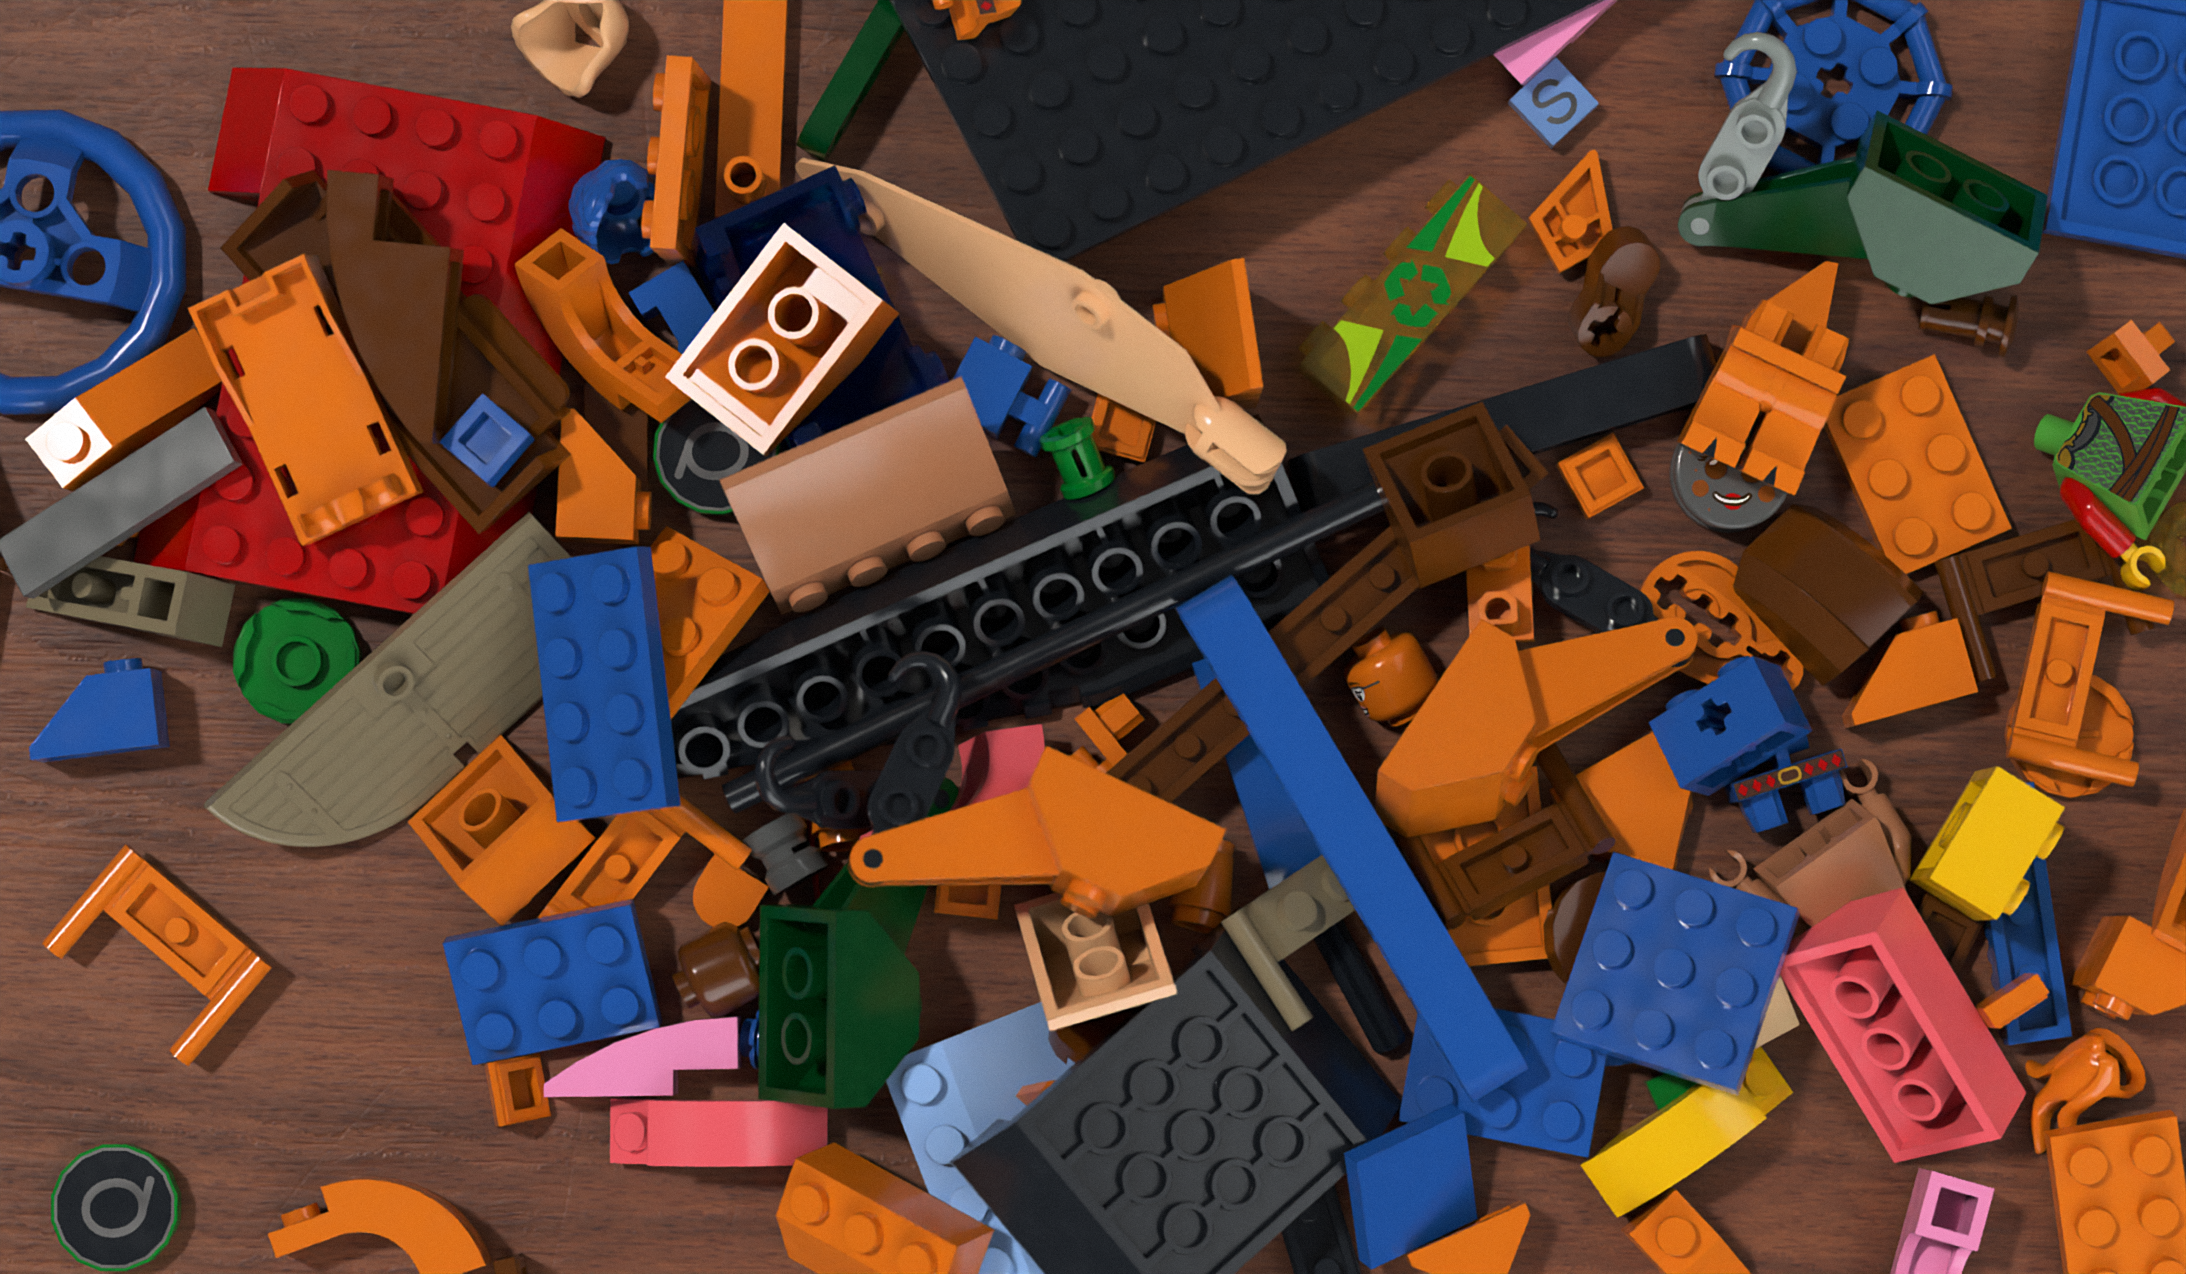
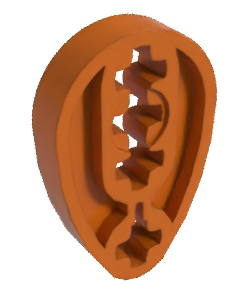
M1688 551L1664 560L1645 577L1638 590L1648 597L1653 607V614L1658 620L1668 617L1685 618L1686 612L1677 604H1672L1666 609H1662L1657 604L1661 594L1654 587L1657 580L1668 583L1674 578H1678L1683 583L1679 593L1684 599L1693 602L1702 596L1709 602L1705 613L1710 618L1719 621L1728 615L1735 621L1731 627L1733 635L1738 637L1735 644L1733 645L1725 641L1717 647L1712 646L1708 641L1712 635V630L1705 624H1695L1694 628L1697 632L1698 641L1694 658L1687 667L1676 671L1677 674L1706 686L1718 678L1717 672L1728 662L1744 656L1752 657L1753 655L1746 650L1749 649L1755 655H1762L1766 658H1772L1778 653L1782 654L1786 658L1782 669L1789 675L1787 681L1791 689L1794 690L1799 685L1803 676L1804 666L1735 593L1733 584L1738 566L1732 561L1712 552Z

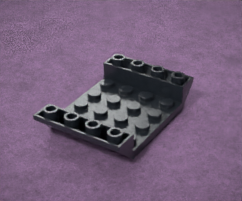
M1238 907V908H1237L1236 910H1234L1230 915H1232L1233 913H1235L1236 911H1238V910L1241 909L1242 907ZM1220 923L1191 948L1196 957L1173 977L1177 994L1143 1003L1012 1120L997 1119L956 1155L950 1163L1043 1274H1235L1347 1173L1344 1153L1380 1137L1401 1105V1101L1287 962L1282 959L1278 964L1313 1016L1312 1019L1291 1031Z

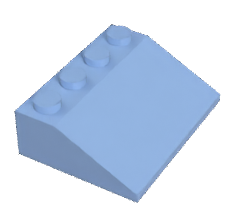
M1042 1002L908 1053L886 1080L929 1194L994 1229L978 1274H1043L950 1163L956 1155L997 1119L1010 1121L1026 1107L1016 1097L1022 1086L1057 1080L1075 1064V1062L1068 1058L1066 1065L1055 1055L1048 1041L1049 1026Z

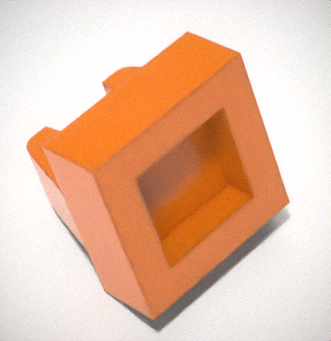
M2131 319L2099 341L2086 353L2116 392L2123 393L2146 389L2170 371L2159 354L2171 346L2175 340L2160 321L2142 333Z

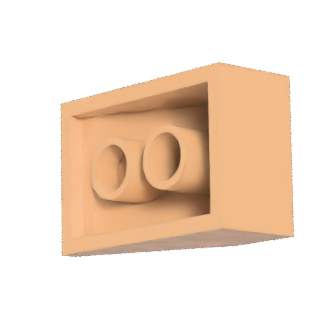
M1057 892L1014 905L1050 1031L1177 994L1149 904L1112 917L1099 912L1096 919L1087 918L1064 907L1060 903L1062 897Z

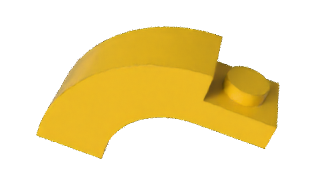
M1760 1046L1753 1051L1738 1096L1696 1083L1651 1116L1618 1134L1580 1166L1618 1218L1670 1188L1733 1145L1767 1119L1765 1115L1790 1096L1793 1091Z

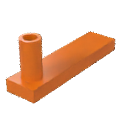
M723 0L715 218L719 221L780 223L788 0Z

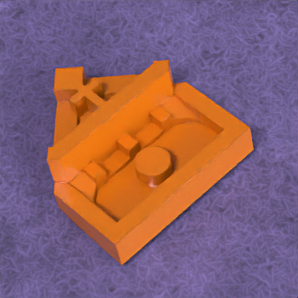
M1651 732L1576 774V777L1616 840L1614 846L1602 854L1593 853L1594 861L1605 863V861L1611 860L1613 852L1668 869H1676L1678 862L1677 854L1688 815H1691L1694 805L1692 799L1693 792L1680 788L1654 733ZM1554 788L1550 789L1553 802H1561Z

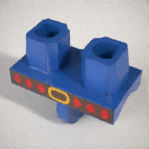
M1805 735L1762 762L1770 761L1772 770L1724 786L1728 802L1739 803L1741 812L1753 833L1788 823L1778 789L1796 783L1800 785L1809 815L1845 805L1843 783L1839 770L1848 766L1842 749L1832 750L1791 763L1790 754L1809 748L1808 738Z

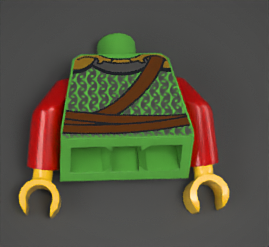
M2158 387L2123 392L2117 395L2098 392L2089 397L2075 422L2051 414L2045 415L2037 427L2034 447L2036 450L2054 456L2052 465L2060 488V498L2076 521L2111 558L2120 556L2124 560L2120 572L2122 580L2131 589L2142 591L2151 584L2148 578L2138 571L2137 560L2146 562L2156 573L2161 572L2165 568L2166 561L2161 550L2152 546L2138 548L2134 541L2136 537L2144 540L2147 539L2186 472V403Z

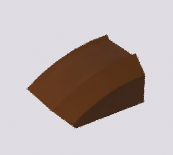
M1794 503L1743 551L1733 584L1735 593L1822 686L1841 674L1864 654L1924 593L1898 566L1851 528L1816 507Z

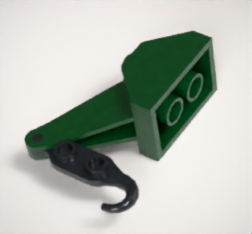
M791 735L780 736L764 746L757 758L754 771L755 782L762 800L772 809L785 813H795L825 829H873L868 818L867 806L882 770H829L819 773L814 778L796 787H783L775 778L774 763L777 756L783 750L794 746L795 739ZM944 778L926 818L946 813L954 804L959 791L951 779ZM847 862L813 906L796 904L760 905L758 1099L831 1109L866 1107L919 1039V1017L922 1010L920 973L904 954L928 885L863 886L851 876Z

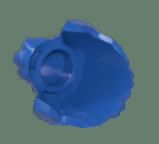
M623 159L603 161L596 169L584 174L574 185L569 199V213L572 218V229L575 236L603 255L605 262L609 264L619 263L621 254L627 252H636L643 257L652 254L654 251L650 248V239L642 237V230L637 223V219L642 216L645 200H654L656 175H649L647 169L631 160Z

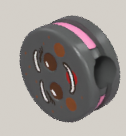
M1756 417L1735 468L1685 445L1677 444L1669 467L1671 491L1683 513L1699 526L1721 533L1745 531L1771 517L1786 499L1788 493L1736 469L1758 424L1759 417Z

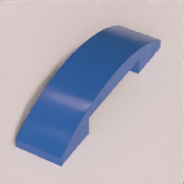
M1205 659L1192 663V669L1200 690L1215 678ZM1249 734L1229 751L1224 758L1248 824V831L1268 889H1271L1322 855Z

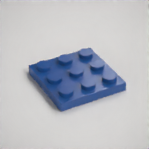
M1613 852L1550 1032L1554 1038L1738 1096L1800 912L1794 906Z

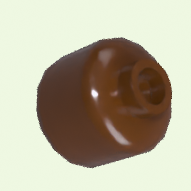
M723 922L680 946L678 960L682 970L673 974L672 978L683 1000L690 1009L701 1004L710 1015L722 1017L759 997L760 943L750 927L740 931L734 924Z

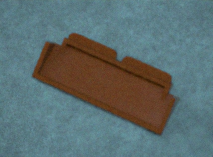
M314 170L284 178L220 249L249 281L302 254L317 255L341 307L330 258L326 219L327 184ZM392 192L388 242L441 246ZM460 290L448 432L483 393L535 439L493 488L450 453L442 444L418 442L377 387L406 454L478 534L488 530L571 455L550 431L571 412L565 406L570 395L567 384L492 301L483 294H473L466 297ZM317 307L321 319L326 322L327 326L325 328L329 336L334 334L321 307Z

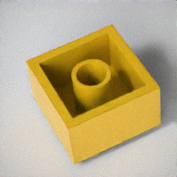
M1998 766L1975 771L1909 881L1974 921L1997 920L2003 912L2010 916L2017 909L2029 889L2030 882L2025 880L2023 876L2036 857L2044 860L2060 839L2064 826L2057 823V820L2065 807Z

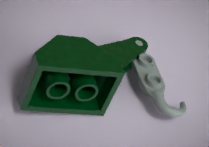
M1761 32L1748 33L1730 43L1723 53L1727 61L1734 60L1741 52L1746 50H1758L1765 53L1771 59L1773 70L1765 83L1734 104L1705 154L1698 173L1699 183L1703 192L1693 194L1685 200L1678 221L1679 233L1686 242L1695 246L1737 247L1868 259L1874 276L1883 280L1890 290L1903 297H1917L1931 305L2021 283L2039 254L2048 195L1878 110L1859 140L1856 156L1760 178L1785 133L1788 96L1793 88L1797 74L1795 58L1786 43L1770 34Z

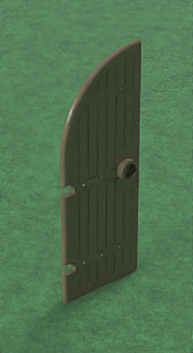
M528 511L205 802L204 808L226 825L247 836L273 844L294 847H322L359 840L383 831L410 816L432 799L465 768V765L454 755L458 749L468 742L480 754L499 735H503L543 699L528 565L572 557Z

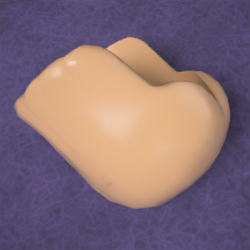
M543 0L536 6L517 14L512 20L511 30L517 48L544 79L552 86L557 87L562 94L581 98L589 93L597 77L610 65L626 44L629 32V19L619 0ZM575 23L601 47L577 43L575 40Z

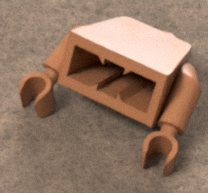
M1860 759L1857 763L1860 771L1866 777L1867 785L1861 788L1851 785L1844 771L1840 769L1839 773L1843 783L1844 798L1849 801L1756 866L1754 871L1759 877L1758 879L1753 881L1747 875V864L1741 854L1733 850H1726V853L1739 863L1741 867L1740 874L1734 880L1725 881L1720 879L1709 866L1712 881L1797 907L1800 916L1792 940L1850 901L1902 887L1906 891L1904 885L1911 877L1912 837L1887 795L1883 793L1878 794L1874 787L1878 781V771L1876 766L1869 760ZM1860 800L1862 805L1858 804L1856 801Z

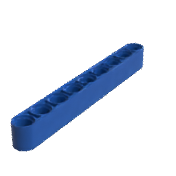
M1230 575L1176 607V611L1470 1100L1474 1103L1528 1070L1529 1068L1235 578Z

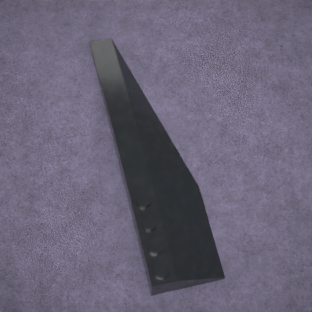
M1259 414L1252 416L1259 423L1265 426ZM1187 444L1116 475L1115 480L1111 484L1091 495L1073 500L1062 498L1003 524L1000 528L989 534L972 537L943 550L931 559L916 562L873 584L857 589L718 658L671 719L677 779L701 774L703 779L729 775L728 769L756 764L757 758L764 746L774 738L786 735L793 736L795 739L794 746L783 750L776 759L938 684L936 677L925 669H913L906 672L898 682H891L888 678L889 672L895 663L907 654L920 651L939 654L950 661L958 674L1301 514V508L1282 462L1266 490L1260 494H1248L1205 460L1194 454ZM1313 543L1240 577L1236 581L1268 632L1325 583L1329 576L1316 544ZM1176 608L958 709L955 717V727L962 726L963 731L986 727L988 726V721L1024 714L1025 718L1029 719L1052 714V709L1081 703L1083 708L1102 705L1123 693L1128 695L1193 667L1192 663L1203 660L1204 657L1183 624ZM894 739L884 745L895 744L897 739Z

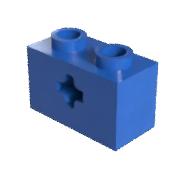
M1754 656L1734 659L1719 669L1716 680L1700 690H1689L1675 696L1666 704V712L1648 722L1680 788L1710 796L1812 732L1780 665Z

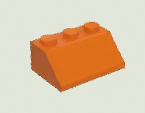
M835 1142L795 1158L776 1213L788 1257L817 1274H978L994 1229Z

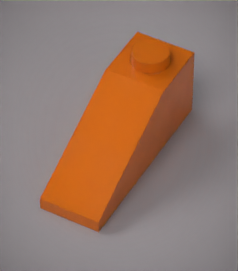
M193 328L74 398L27 437L26 440L62 488L73 492L134 453L137 448H142L192 415L221 390L222 380L213 366L198 330Z

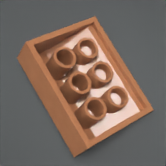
M962 377L720 480L781 615L790 611L806 612L815 609L828 599V595L851 585L854 587H864L873 584L883 578L890 568L909 560L921 562L931 559L940 554L946 548V544L969 534L976 537L989 534L1000 528L1004 524L1005 519L1016 515L1008 490Z

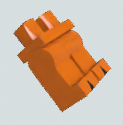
M1761 300L1747 318L1744 327H1734L1726 347L1717 361L1677 442L1735 468L1746 445L1744 443L1760 411L1762 415L1736 469L1795 496L1805 474V466L1829 416L1836 395L1839 393L1846 378L1845 375L1839 373V370L1844 362L1849 338L1823 326L1815 325L1802 355H1799L1780 346L1794 313L1767 300Z

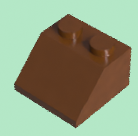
M1483 401L1363 449L1365 460L1396 541L1420 589L1540 541L1532 495Z

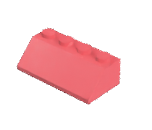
M1903 887L1850 901L1790 942L1780 976L1894 1163L2002 1138L2023 1101L2026 1091Z

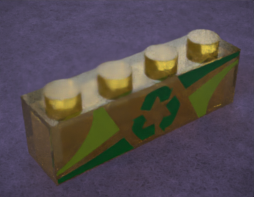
M1469 174L1459 186L1449 179L1424 207L1432 214V217L1417 233L1407 226L1382 254L1390 261V264L1375 280L1365 273L1340 301L1348 308V311L1333 327H1330L1323 320L1298 348L1306 356L1300 363L1298 371L1354 421L1527 226L1523 219L1472 174Z

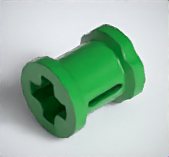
M1091 417L1075 418L1063 422L1050 429L1039 439L1042 449L1044 451H1051L1064 481L1060 491L1066 500L1091 495L1111 484L1116 478L1113 467L1104 464L1092 436L1096 426ZM1072 450H1077L1083 466L1078 465Z

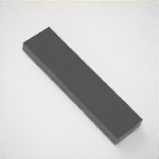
M204 407L0 538V552L23 596L34 599L237 469L243 463L215 411Z

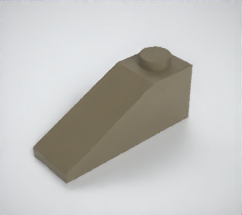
M99 556L36 598H28L26 607L222 647L235 584L189 572Z

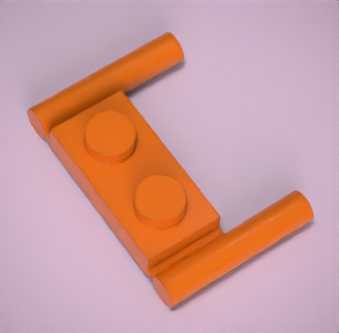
M2048 571L2043 582L2041 602L2037 605L2011 722L2010 728H2012V733L2007 745L2006 758L2133 787L2138 775V762L2076 748V743L2079 737L2105 612H2113L2169 625L2173 615L2174 600Z
M679 795L680 806L615 815L537 918L634 899L685 831L736 870L744 863L752 849L681 795Z
M127 844L122 847L42 942L50 952L62 959L104 910L193 987L211 1000L169 1049L179 1061L187 1066H190L272 968L263 957L250 949L251 946L155 865L148 863L142 855Z

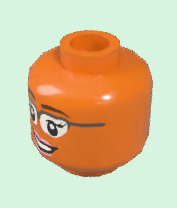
M1384 627L1375 629L1353 643L1352 649L1355 655L1345 666L1344 677L1365 715L1370 720L1388 721L1391 727H1395L1413 720L1439 680L1436 671L1413 634L1397 632L1389 635Z

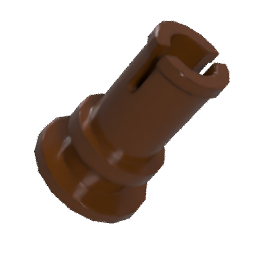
M2011 294L2008 306L1993 304L1994 297L1986 295L1983 301L1963 297L1932 305L1924 301L1918 329H1929L1975 339L1974 345L1980 347L1984 346L1985 341L2000 344L1998 357L2004 358L2017 330L2019 319L2018 295Z

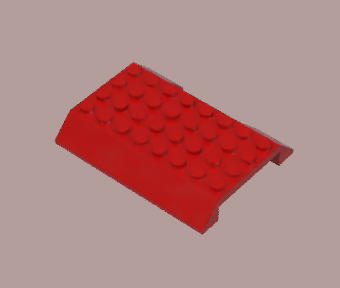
M232 67L208 192L256 201L259 206L284 178L314 170L326 184L327 170L373 173L393 178L394 195L442 247L464 250L461 291L464 295L468 297L473 294H483L488 297L560 376L564 355L552 341L533 311L523 291L514 264L560 228L578 239L572 229L569 199L573 187L579 179L602 163L606 137L538 115L287 68ZM245 275L243 276L242 285L249 282ZM234 348L229 350L228 352L239 376L246 375ZM222 382L216 414L243 465L140 530L134 562L414 615L528 511L532 515L534 514L539 484L488 530L478 534L408 456L422 487V493L312 544L302 546L253 436ZM375 423L371 425L370 428L374 437L378 438L380 442L378 446L382 454L391 451L380 424ZM287 466L281 468L293 496L298 494L299 492Z

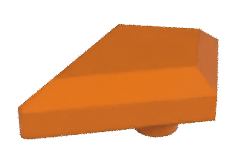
M1593 149L1585 155L1527 219L1558 274L1587 259L1599 241L1608 232L1613 230L1597 151Z

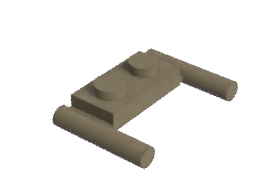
M1320 855L1221 921V924L1291 1031L1312 1019L1313 1016L1278 962L1355 911L1323 855Z

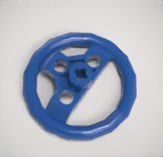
M62 109L0 111V152L15 148L8 160L4 186L0 189V287L115 306L136 312L131 325L99 358L57 376L11 377L0 373V414H56L77 396L164 346L187 289L186 228L162 173L118 131ZM84 159L96 163L130 195L147 234L148 248L123 240L94 235L72 203L77 173ZM37 178L50 180L54 188V197L51 204L38 212L26 210L22 203V191L26 184ZM31 248L36 251L34 260H23L21 265H19V257L23 251ZM95 251L101 253L105 260V272L102 278L92 285L78 284L73 276L75 260L85 252Z

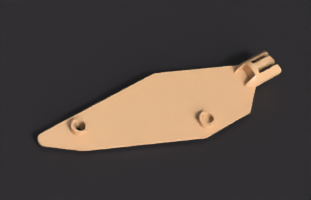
M801 158L796 163V171L799 176L846 213L851 223L864 234L877 237L1008 341L1027 352L1026 355L1040 366L1184 433L1187 443L1194 454L1205 460L1246 493L1260 494L1268 488L1287 452L1286 443L1245 412L1234 401L1220 396H1213L1188 352L1124 303L1118 293L1108 283L1094 279L1081 269L867 172L807 158Z

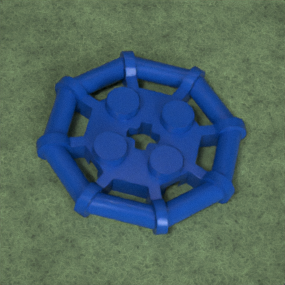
M1753 0L1754 3L1735 37L1736 39L1744 34L1756 32L1766 34L1771 24L1783 37V42L1786 43L1794 55L1797 69L1794 85L1788 96L1785 132L1819 149L1817 165L1834 161L1835 149L1849 143L1859 142L1876 111L1878 110L1888 115L1897 98L1917 99L1905 124L1928 135L1944 102L1952 99L1953 85L1946 83L1925 18V14L1929 11L1921 1L1915 5L1908 0H1853L1895 22L1882 34H1879L1847 17L1848 0H1832L1831 15L1829 17L1817 18L1800 26L1795 25L1786 14V11L1820 0ZM1903 33L1919 82L1901 81L1897 71V59L1893 52H1891L1889 45ZM1746 50L1741 52L1732 61H1727L1724 58L1722 63L1715 64L1714 77L1721 80L1730 110L1737 101L1751 93L1749 84L1762 85L1767 81L1773 70L1772 62L1769 68L1753 67L1750 65L1757 50ZM1834 67H1837L1845 72L1843 80L1850 85L1848 94L1838 91L1832 99L1826 98L1821 94L1824 84L1816 78L1817 72L1820 69L1830 72ZM1778 145L1766 167L1781 174L1815 166L1816 164Z

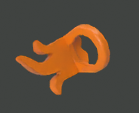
M2095 1028L2070 1043L2046 1064H2040L2034 1060L2026 1061L2025 1069L2027 1075L2037 1079L2050 1077L2046 1085L2034 1098L2031 1109L2030 1121L2035 1153L2042 1154L2045 1151L2044 1131L2050 1130L2053 1113L2061 1106L2063 1107L2057 1115L2058 1127L2077 1125L2079 1115L2103 1097L2129 1099L2144 1089L2146 1077L2141 1061L2130 1045L2119 1035L2108 1029ZM2118 1061L2126 1073V1085H2120Z

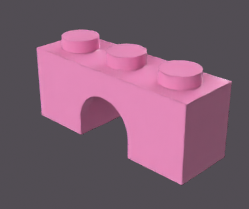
M1919 1168L1890 1274H1962L1970 1253L1973 1250L1978 1252L1994 1188Z

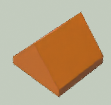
M540 1053L484 1064L495 1127L551 1116L548 1097H544L545 1079Z

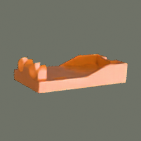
M302 254L264 272V275L232 290L223 291L188 308L215 370L253 436L302 546L312 544L423 492L372 376L356 347L349 325L317 255ZM319 306L321 307L327 322L329 323L331 329L334 332V334L330 336L325 328V326H327L325 320L321 319L320 314L317 310V307ZM233 348L246 374L242 377L239 376L228 352ZM375 423L380 424L391 448V451L382 454L378 446L380 442L378 438L374 437L370 428ZM286 466L299 492L294 496L281 468Z

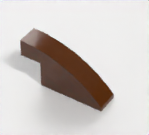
M327 170L326 219L330 258L341 307L356 347L378 389L417 441L420 443L441 444L440 441L448 433L464 250L451 247L388 242L394 179L377 174Z

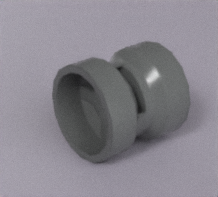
M787 813L743 839V842L752 849L751 856L760 859L767 870L765 881L774 896L794 888L829 866L820 848L810 845L805 836L807 825L803 818L795 813Z

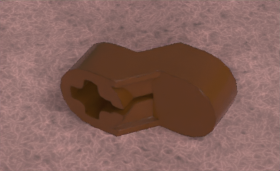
M1625 226L1608 232L1588 257L1583 289L1569 310L1568 324L1581 348L1589 355L1604 357L1619 352L1630 341L1641 324L1645 294L1656 280L1660 271V258L1647 235L1638 228Z

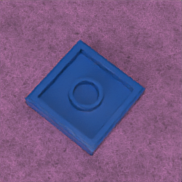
M1452 1103L1344 1153L1358 1257L1371 1270L1477 1219L1464 1112Z

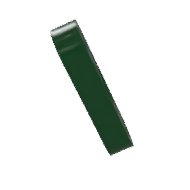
M878 0L799 135L796 146L823 162L835 150L905 32L889 0Z

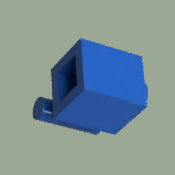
M993 335L989 343L975 337L952 380L962 377L986 435L997 440L1009 416L1025 424L1014 447L1036 458L1041 449L1040 437L1047 433L1054 425L1071 389L1049 378L1038 400L1023 393L1032 375V366L1023 362L1027 352L997 335Z

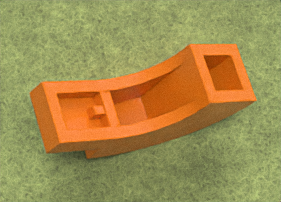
M560 228L514 264L523 291L552 341L579 374L609 402L621 411L630 403H633L662 423L692 399L665 378L682 354L652 334L628 309L612 283L603 255Z
M358 1177L322 1186L320 1188L329 1212L321 1214L317 1202L280 1215L284 1228L268 1233L276 1258L339 1235L365 1232L380 1235L400 1246L413 1260L419 1274H463L492 1262L489 1251L478 1231L454 1205L427 1188L396 1178Z

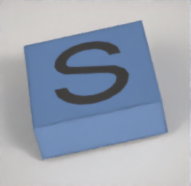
M1555 57L1509 100L1508 104L1543 142L1552 149L1598 106L1599 102Z

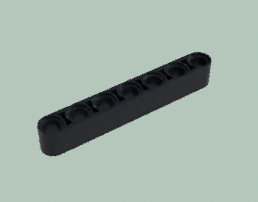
M1701 334L1317 449L1288 460V464L1303 512L1373 480L1364 457V448L1483 401L1498 431L1507 424L1530 452L1535 455L1694 407L1716 365V361L1707 334Z

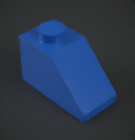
M142 658L104 662V673L85 676L30 745V760L52 762L170 747L162 672L152 668L143 669Z

